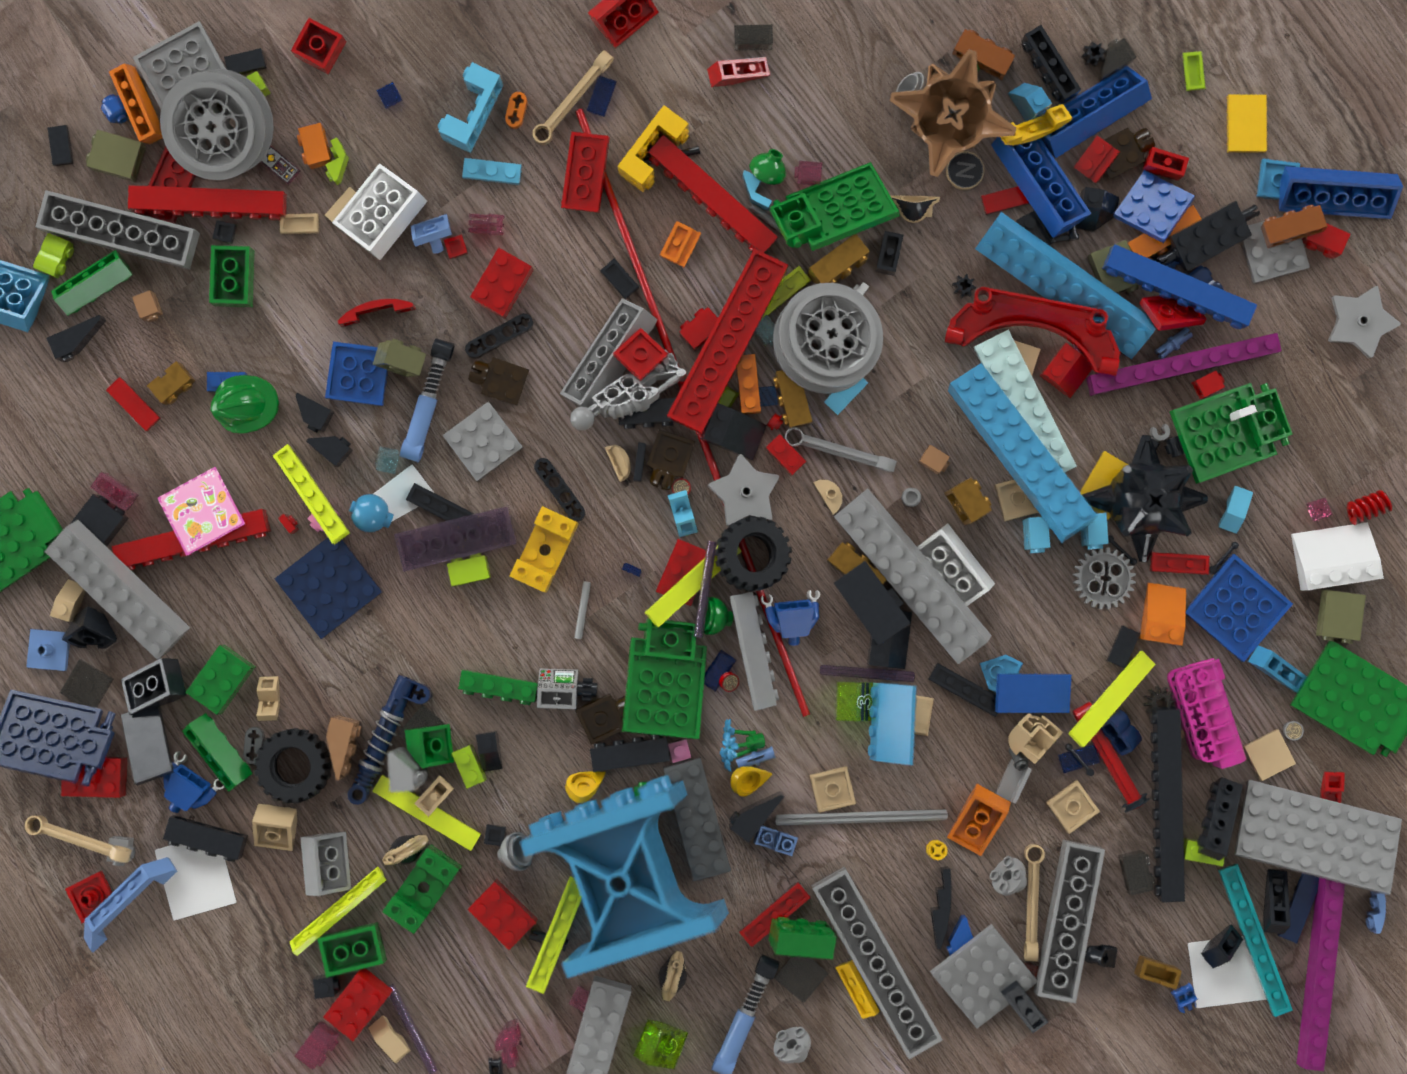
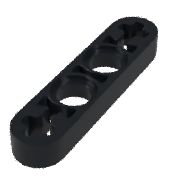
M523 313L480 335L466 344L465 351L467 355L471 358H479L530 331L534 324L533 319L530 315ZM522 318H525V320L529 319L530 321L528 322L527 327H525L524 325L518 327L520 330L519 332H517L515 326L512 324L516 322V325H519L522 323ZM507 326L513 328V334L509 337L504 336L502 333L503 329ZM490 335L496 337V343L492 346L486 344V338ZM480 340H482L483 345L487 348L485 350L482 347L478 348L477 354L469 352L472 345L475 347L481 345L479 343Z
M546 458L538 459L534 464L535 471L566 514L573 521L579 522L583 520L586 515L584 507L552 463ZM540 462L544 464L548 463L546 468L549 472H551V470L554 471V473L548 475L546 479H544L543 476L547 474L543 470H538V468H540ZM552 477H558L560 480V484L556 488L549 485V480ZM564 492H568L571 495V500L568 503H563L560 500V496ZM574 500L577 502V504H574V507L577 510H582L580 518L577 516L572 517L574 512L571 507L568 510L566 509V506L571 505Z

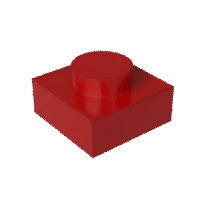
M462 234L444 240L449 259L468 254Z
M282 514L278 518L290 534H294L299 530L296 526L298 522L292 515Z

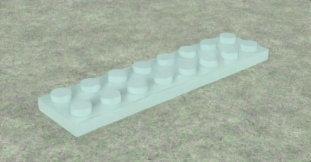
M1009 329L974 346L973 348L980 362L1062 470L1066 472L1076 467L1077 465Z

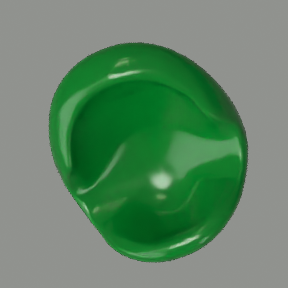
M251 375L233 376L227 378L218 386L211 402L210 410L214 418L226 430L238 434L250 433L264 428L273 421L278 413L279 398L275 388L265 379Z

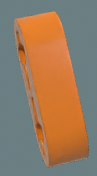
M522 92L513 93L509 100L505 120L509 128L512 129L521 127L524 120L528 101ZM518 97H521L523 103H520L517 109L514 99L517 100ZM517 112L516 116L519 121H515V123L512 124L509 118H513L514 113Z

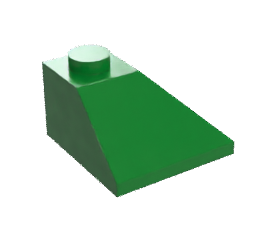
M450 724L405 730L407 750L421 768L454 762Z

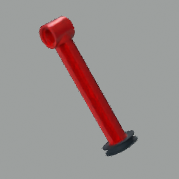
M1090 702L1072 711L1077 722L1092 707ZM1100 728L1091 740L1127 802L1122 806V808H1126L1124 812L1135 810L1149 801L1150 798H1146L1147 793L1139 794L1109 739Z

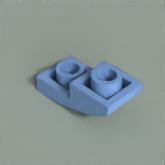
M762 825L757 831L753 843L792 856L798 837Z
M1371 891L1369 900L1374 911L1367 912L1366 925L1371 932L1380 934L1386 915L1385 894Z

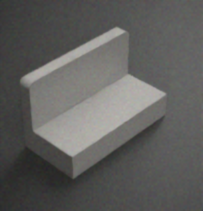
M1011 759L995 794L1016 804L1032 769L1027 767L1025 770L1019 771L1013 766L1014 761Z

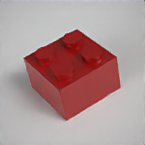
M308 18L291 52L296 58L329 75L346 44V40L338 32Z

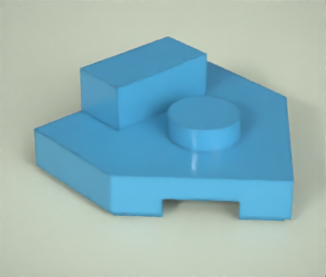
M1006 654L980 663L988 689L995 693L997 673L1019 674L1023 665L1022 662Z

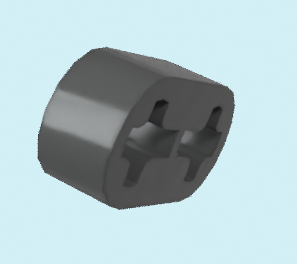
M259 727L249 728L245 734L243 756L245 761L250 764H254L258 756L252 760V757L248 754L253 751V747H255L254 753L257 754L258 749L263 746L264 732ZM254 730H256V734H259V738L255 739V744H253V737H250Z

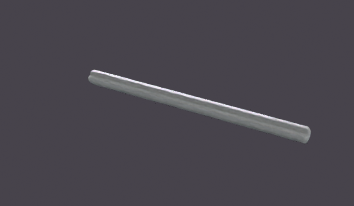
M942 809L783 814L775 816V823L777 826L940 821L948 819V812Z

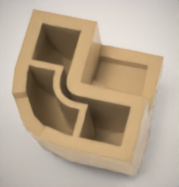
M1029 713L1011 731L1009 745L1015 755L1022 752L1036 764L1063 732L1043 715L1038 717Z

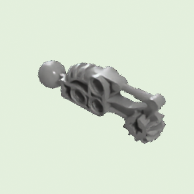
M668 353V357L643 380L639 381L635 376L626 374L592 396L594 404L589 408L582 406L575 408L571 412L570 422L577 430L585 431L591 428L594 423V417L598 414H601L604 418L611 416L613 419H617V417L623 419L626 415H633L634 411L636 413L638 411H645L650 407V404L659 399L661 392L679 381H685L687 378L686 371L683 368H679L674 355ZM668 379L665 381L666 383L658 388L649 387L656 381Z

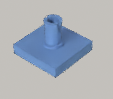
M447 214L411 225L412 240L415 247L429 242L434 254L444 250L440 238L452 235Z
M30 629L26 667L67 671L70 644L62 640L65 632Z

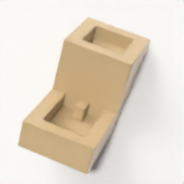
M259 677L257 686L259 699L257 720H277L280 707L279 677Z
M382 1015L368 1027L375 1042L394 1063H397L411 1051L403 1036L393 1030L387 1017Z

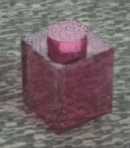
M799 161V166H795L794 178H797V184L814 185L821 183L822 163Z

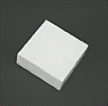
M1251 405L1230 413L1229 416L1231 421L1255 413L1257 410L1255 405Z

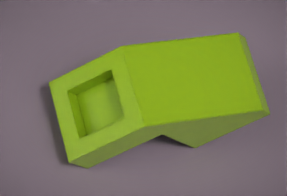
M336 137L330 140L333 145L330 149L337 159L325 164L328 169L325 173L330 182L334 181L339 185L342 182L349 157Z

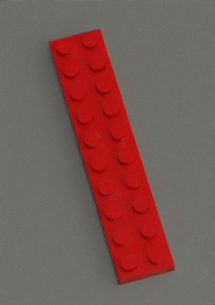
M757 249L753 250L667 415L668 418L700 434L703 433L789 267L788 264Z

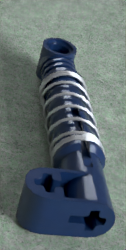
M398 674L387 703L380 711V720L376 721L377 727L375 730H372V739L367 741L369 746L363 751L368 758L360 759L358 763V771L360 773H357L358 777L354 779L356 782H353L347 796L352 804L358 805L368 800L371 791L370 787L373 786L371 782H374V778L383 770L379 764L385 765L383 760L385 755H388L387 750L389 746H392L393 736H397L395 731L397 726H401L399 722L403 721V712L408 700L417 704L427 703L432 698V690L429 686ZM415 684L418 685L416 691H422L423 689L426 697L419 699V694H414L413 698L410 697ZM356 789H360L363 792L362 799L355 797L354 792Z

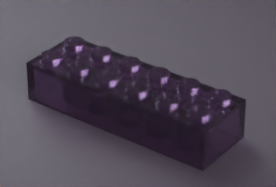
M509 505L394 534L403 572L518 543Z

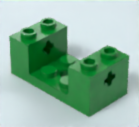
M430 844L382 912L415 934L455 878L462 865ZM421 882L429 884L428 892H422L419 889Z

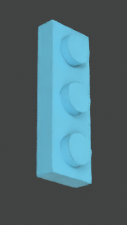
M464 158L462 177L465 179L520 185L522 165Z

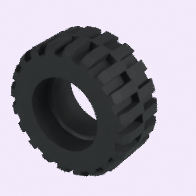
M751 516L736 521L721 533L722 536L716 543L718 548L715 550V556H717L718 560L715 562L717 567L720 566L721 571L719 573L722 577L725 576L727 578L726 582L728 584H734L736 589H745L748 592L760 591L778 583L782 576L787 573V565L791 564L792 559L789 557V553H792V549L787 545V542H789L788 536H783L784 530L781 527L777 528L774 521H766L764 517L756 518ZM754 536L759 538L768 549V564L759 572L748 571L741 565L738 559L737 548L740 541L745 537Z
M298 728L283 730L271 735L269 739L263 742V746L258 749V758L254 761V765H257V770H254V774L259 778V781H257L259 787L263 786L265 789L263 792L266 795H271L273 800H280L285 804L301 803L319 794L327 785V780L331 776L330 768L332 767V761L329 758L330 751H327L326 743L318 739L319 736L315 733L311 734L309 730H300ZM288 748L301 749L310 761L309 776L298 784L287 783L280 777L277 771L278 756Z

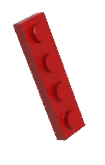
M797 882L741 929L739 933L753 947L770 933L772 919H778V917L787 918L811 898L810 895Z

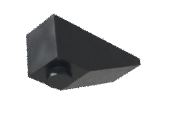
M97 315L47 337L46 339L55 359L63 362L73 360L74 356L83 350L106 322L105 317Z
M1267 870L1263 910L1264 932L1284 934L1290 928L1287 871Z

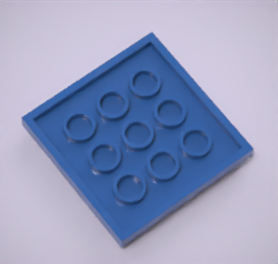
M1232 554L1186 608V615L1236 658L1244 662L1293 603L1238 556Z

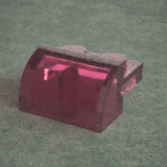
M518 1019L508 1021L502 1027L495 1042V1051L503 1050L501 1052L502 1061L504 1064L507 1063L508 1069L516 1067L519 1060L516 1046H519L522 1035Z

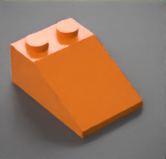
M1147 583L1139 639L1182 646L1186 619V588Z
M976 784L947 838L982 856L1007 816L1011 802Z

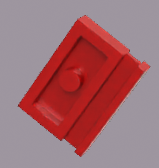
M1097 135L1074 168L1094 181V183H1098L1120 151Z

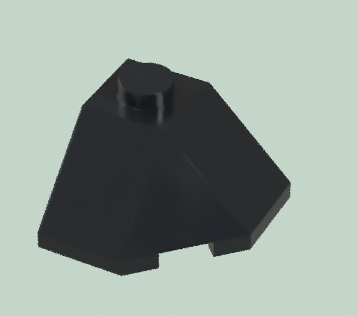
M1085 187L1081 191L1080 197L1091 214L1078 223L1076 229L1094 232L1114 218V213L1118 208L1119 197L1106 190Z
M87 606L77 613L62 640L77 648L97 645L98 649H106L117 641V637L105 614Z

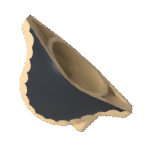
M890 195L903 219L912 223L920 222L925 217H932L933 205L940 200V197Z
M405 835L397 838L382 859L384 865H407L413 863L428 843L427 835Z
M676 950L660 968L658 980L663 1000L670 1001L686 983L687 970L681 951Z

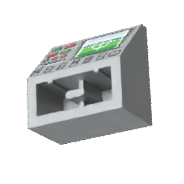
M540 668L537 708L576 709L578 670Z

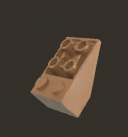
M339 715L331 717L326 735L336 780L343 779L346 775L350 774L352 768L350 759L351 756L355 755L357 749L355 740L356 737L359 738L362 726H359L360 721Z

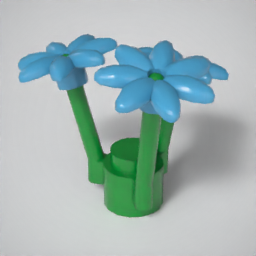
M731 719L725 720L722 744L726 748L722 747L720 750L722 762H724V767L728 771H731L730 762L733 759L752 751L757 752L758 749L765 747V738L762 733L756 734L755 730H735V728L730 726ZM740 734L748 735L749 737H746V742L737 744L735 743V737L730 738V735ZM747 746V748H749L738 753H736L735 751L741 747Z

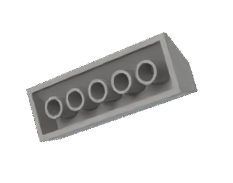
M622 298L560 394L579 407L589 408L594 404L592 396L621 378L626 369L613 356V352L640 328L649 334L658 319L644 308Z
M748 592L730 596L753 709L757 711L775 706L779 696L777 689H773L772 686L775 677L773 670L769 671L768 667L771 659L769 651L765 652L764 644H767L765 632L761 633L760 625H763L761 614H757L756 607L759 606L757 595Z

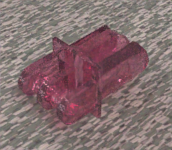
M490 213L489 215L469 214V218L480 220H469L468 225L482 227L468 228L469 233L489 234V236L504 235V232H502L504 215ZM492 218L497 219V223H493ZM491 227H496V231H491Z

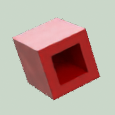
M1217 370L1191 383L1199 399H1203L1225 387L1223 384L1225 383L1224 378Z

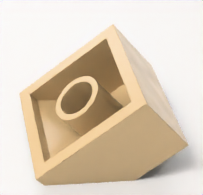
M258 804L252 821L254 846L293 851L297 827V809Z

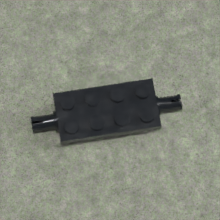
M1237 201L1229 203L1169 236L1171 249L1164 255L1157 257L1156 262H1161V264L1167 266L1176 261L1182 265L1184 271H1189L1252 236L1247 221L1260 215V211L1255 212L1258 207L1252 205L1241 212Z

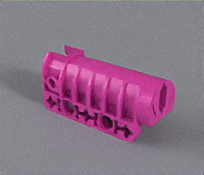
M1210 658L1171 670L1167 675V681L1175 706L1181 711V725L1185 732L1191 756L1197 760L1212 762L1214 767L1223 769L1240 764L1247 759L1222 682L1226 678L1220 659ZM1174 673H1176L1175 681H1172V677H1174Z

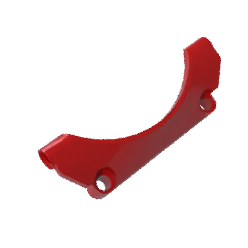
M987 287L978 288L975 292L974 303H967L951 319L945 336V343L967 346L982 335L996 329L1011 326H1031L1049 330L1067 339L1082 352L1092 369L1097 373L1116 376L1120 361V351L1112 331L1105 329L1108 315L1104 310ZM980 295H986L988 299L986 301H981L978 299V297ZM1100 317L1103 319V322L1095 323L1093 319Z

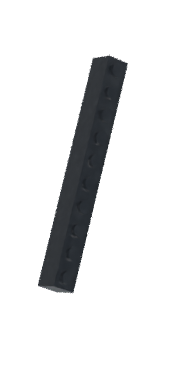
M1176 706L1153 707V713H1150V723L1153 724L1150 740L1154 751H1151V761L1154 763V770L1151 771V779L1154 782L1152 800L1155 801V809H1152V817L1155 820L1153 838L1156 839V847H1153L1156 866H1154L1153 871L1154 877L1157 878V885H1154V894L1162 903L1185 902L1181 711Z

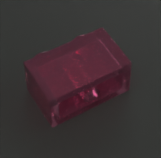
M100 472L90 487L123 510H129L139 496L138 493L105 472Z
M321 1021L295 1054V1057L312 1070L317 1065L321 1067L327 1059L325 1056L328 1050L333 1051L339 1043L336 1039L340 1034Z

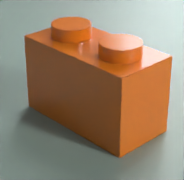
M321 123L298 128L300 135H297V140L304 149L302 158L305 165L308 164L311 169L326 166L325 164L333 161L325 130Z

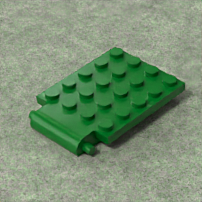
M871 162L785 196L786 201L780 202V200H775L773 206L770 207V212L787 245L799 248L803 244L808 243L811 251L900 216L898 208Z
M1248 383L1169 411L1188 464L1193 468L1192 475L1196 484L1277 455L1274 441L1280 440L1282 446L1290 444L1288 436L1293 435L1276 388L1270 390L1268 383L1260 385L1262 393L1255 395L1252 384ZM1255 405L1257 412L1231 421L1230 413Z
M30 488L23 491L25 497L20 501L13 491H9L0 498V592L49 560L51 557L45 551L48 545L63 531L62 526L39 491L32 493Z
M647 618L646 623H639L638 630L644 631V639L630 638L622 732L698 740L700 736L707 646L696 645V637L703 638L704 631L697 629V623L666 620L660 627H656L650 618Z
M1328 641L1290 706L1371 755L1376 753L1379 746L1383 747L1380 754L1386 758L1390 752L1396 754L1407 737V685L1338 643Z

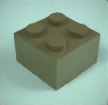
M392 339V341L386 340V342L379 343L372 365L407 378L420 376L426 353L421 352V348L416 346H404L403 342L397 339Z

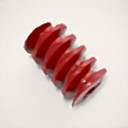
M1382 490L1347 503L1348 517L1353 525H1357L1356 519L1363 523L1364 516L1370 520L1371 513L1374 517H1378V510L1381 514L1386 513L1385 508L1389 512L1392 511L1391 501Z

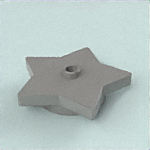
M1378 286L1371 288L1358 298L1337 295L1331 298L1336 314V324L1328 341L1353 344L1367 358L1374 356L1382 335L1401 325L1397 319L1383 309Z
M742 454L738 455L729 475L708 484V487L724 504L726 525L729 526L746 516L764 517L768 521L772 520L769 495L780 476L758 472ZM744 488L747 489L748 495L743 493Z

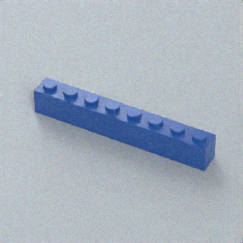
M1116 244L1110 248L1102 267L1110 276L1117 277L1118 275L1129 284L1136 283L1141 285V288L1146 291L1160 293L1159 296L1162 298L1177 300V304L1184 307L1191 306L1200 314H1210L1216 321L1231 323L1230 326L1235 329H1244L1249 326L1257 304Z

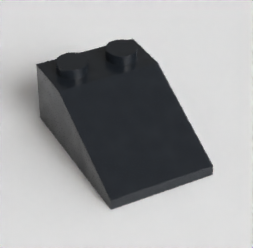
M718 403L700 440L737 455L742 454L745 458L753 461L767 425Z
M160 658L121 679L129 715L172 703L187 695L178 659Z
M781 791L776 792L742 808L739 812L735 811L729 818L730 829L749 843L783 800L784 794Z

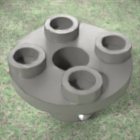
M1006 856L990 873L992 886L1001 895L1019 893L1027 885L1024 864L1011 856Z
M792 1027L777 1033L774 1053L781 1062L801 1063L807 1058L811 1046V1038L803 1027Z

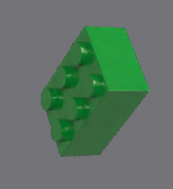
M211 245L209 303L213 306L253 307L255 250L250 246Z
M219 645L185 693L216 715L223 714L256 666L228 646Z
M778 917V919H772L768 941L776 955L833 959L836 935L829 924L822 920L808 922L806 919H797L795 921L789 920L786 917Z
M378 922L322 935L317 939L326 977L380 965L387 960Z

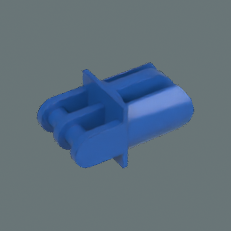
M1190 983L1171 992L1181 1013H1185L1184 1007L1188 1011L1193 1010L1191 1003L1196 1008V1000L1198 998Z

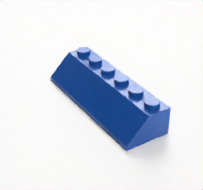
M1125 66L1063 104L1072 116V120L1058 130L1041 138L1052 156L1057 158L1063 155L1066 151L1150 101L1152 96L1148 81L1130 67Z
M1000 137L993 141L991 144L992 148L1053 238L1067 232L1091 214L1041 138L1019 145H1005Z
M1285 166L1280 181L1279 211L1289 212L1295 210V212L1302 211V208L1313 204L1314 207L1320 205L1323 214L1391 219L1403 185L1398 174Z

